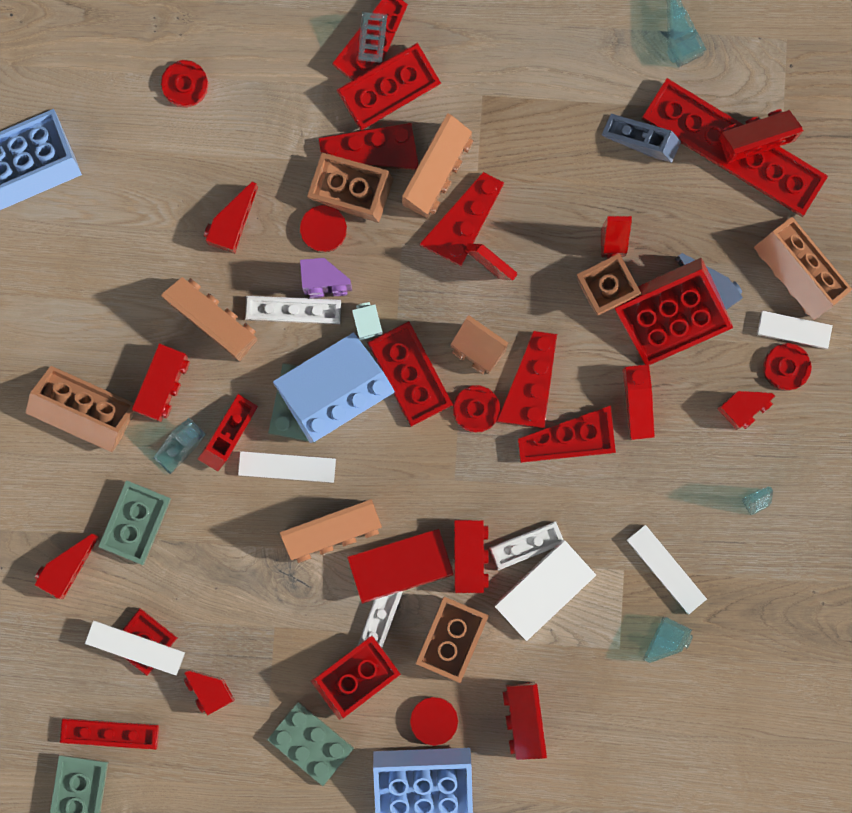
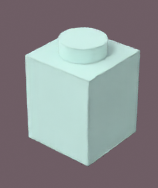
M370 302L356 305L357 309L352 310L359 340L383 335L376 305H370Z

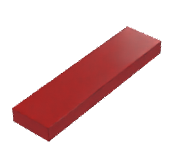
M62 718L60 743L157 750L159 725Z

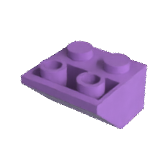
M325 258L300 260L302 288L304 294L309 295L310 298H322L326 293H333V296L348 295L347 292L352 291L351 280Z

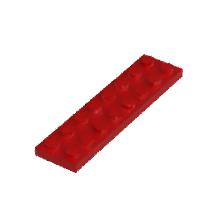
M666 78L642 117V120L650 125L673 131L681 141V144L801 217L805 215L828 178V175L782 147H777L728 164L718 137L724 132L723 128L733 124H737V127L744 124Z

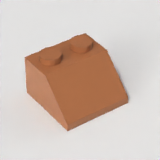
M620 253L577 274L579 285L597 315L641 295Z

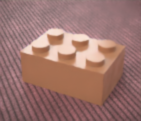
M444 596L416 664L461 683L489 615Z

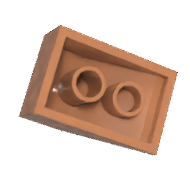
M322 153L307 197L351 215L379 223L394 178L388 170Z
M470 315L467 316L451 343V348L454 349L452 353L463 361L465 358L473 363L471 367L481 374H484V372L491 373L508 346L507 341Z

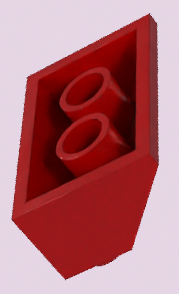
M781 109L768 113L766 118L754 117L745 121V125L737 127V124L723 128L724 132L718 138L729 164L795 142L802 134L803 128L790 110L782 112Z
M529 682L506 685L507 691H503L502 695L504 706H509L510 715L505 716L507 730H512L513 740H509L510 754H515L516 760L547 758L537 683Z

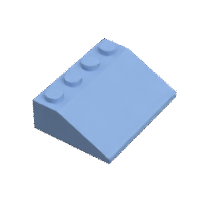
M54 109L0 132V210L82 175Z
M354 332L273 381L310 443L317 441L395 392L384 372Z
M470 748L373 751L375 813H473Z

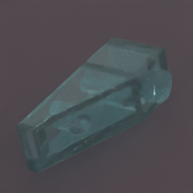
M667 0V47L669 49L667 54L670 61L676 63L678 68L703 56L706 48L681 0Z

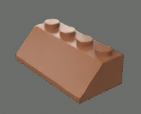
M448 113L402 196V205L427 219L430 213L433 215L436 213L441 203L437 201L440 194H446L452 182L449 180L452 172H458L463 162L460 160L463 152L468 153L474 142L471 139L472 131Z
M793 217L772 231L754 247L759 257L773 270L775 277L782 281L787 287L789 294L796 298L803 307L804 312L814 321L852 291V288Z
M182 277L163 292L161 296L169 305L239 362L257 342L258 339L254 336L256 331L246 323L243 326L236 321L237 315L228 308L223 311L218 307L219 301L210 293L206 296L199 291L201 286L191 278L187 281Z
M50 366L30 392L26 414L113 452L122 439L134 414L132 410L134 403Z
M370 499L282 531L280 535L292 561L297 559V562L301 563L311 559L310 554L319 551L320 555L334 551V545L342 543L343 547L356 543V537L365 535V538L378 535V529H381L382 525L374 503Z

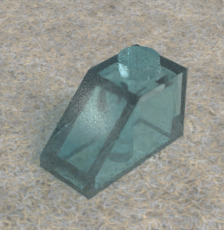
M188 418L171 432L153 458L171 474L197 448L206 434Z
M662 617L643 660L651 663L682 652L683 648L687 649L693 638L690 635L692 629L667 617Z

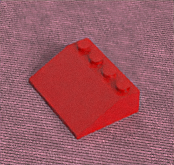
M702 258L638 286L641 295L615 307L619 318L645 365L654 364L733 329L732 322Z

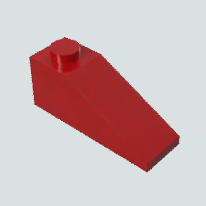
M251 182L214 217L212 224H207L204 237H206L208 245L235 254L258 190L257 183Z
M607 216L601 228V257L609 259L619 253L621 257L626 256L632 216Z
M649 364L625 367L622 371L630 440L655 438Z
M238 394L210 437L198 460L218 472L226 463L258 406Z
M90 534L47 563L45 567L41 566L35 575V579H37L35 586L58 599H64L100 536Z

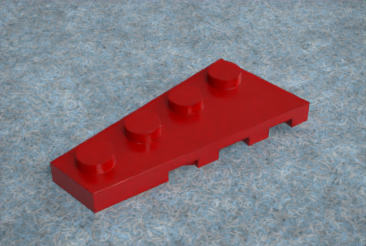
M381 0L332 65L349 79L354 80L383 63L408 4L403 0Z
M411 123L318 138L321 154L325 153L373 167L417 170L419 166Z
M483 172L419 246L462 267L468 255L464 249L468 244H474L504 186V182Z
M533 331L497 422L544 429L557 334Z
M611 405L519 438L520 463L616 453Z

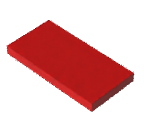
M417 42L336 91L359 130L362 131L437 87L441 82Z
M410 321L367 342L379 367L395 391L393 394L411 427L453 406Z
M439 529L347 557L362 604L454 575Z

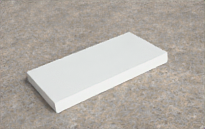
M562 540L493 606L527 641L587 585L596 574L565 540Z

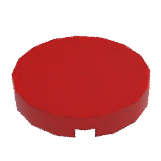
M177 61V63L168 66L162 75L161 87L163 94L170 103L177 107L188 108L197 105L204 99L208 91L209 83L206 73L200 65L193 61Z
M319 205L305 213L301 220L300 233L304 243L310 249L322 253L331 252L344 242L347 235V225L344 216L339 210L330 206Z
M791 343L778 345L770 350L765 357L763 365L764 375L768 382L775 388L784 391L795 390L804 385L810 377L812 369L807 352L800 346Z
M481 385L469 386L463 389L456 396L453 404V415L457 424L464 430L472 433H480L491 429L497 422L500 414L498 398L489 388Z
M425 698L412 711L410 720L412 732L424 744L433 746L444 744L452 739L457 731V712L452 704L444 698Z

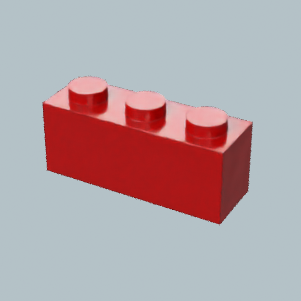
M159 343L132 408L134 412L162 422L163 418H168L172 405H169L172 396H177L181 383H178L181 374H186L190 364L185 353Z
M484 520L454 521L455 593H484V588H489V575L484 574V564H488L489 561L488 550H484V540H488V525H484Z

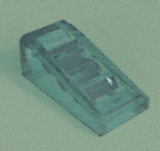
M362 11L358 60L382 63L387 23L386 14ZM368 20H377L380 23L379 25L368 24ZM367 29L378 30L379 35L367 34ZM366 39L378 40V45L365 43ZM365 49L377 50V54L364 53Z
M769 486L764 487L743 498L742 502L748 513L754 515L769 507L772 502L773 490Z

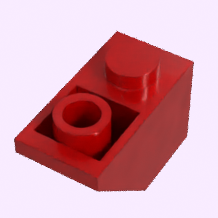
M737 391L718 410L736 430L741 427L746 429L755 421L753 418L755 414L759 411L763 414L773 405L771 400L775 395L767 392Z
M188 670L184 673L186 678L183 680L190 692L194 690L198 698L195 702L201 713L206 712L208 716L235 701L224 679L195 670Z

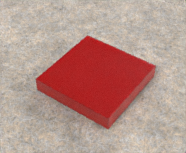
M470 243L464 249L465 252L498 279L513 281L518 275L514 269L483 244Z
M142 608L138 609L123 628V631L169 647L178 639L177 636ZM125 658L146 676L154 669L153 667Z

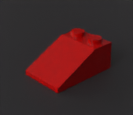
M370 636L313 678L311 683L340 720L344 719L401 674L375 638Z

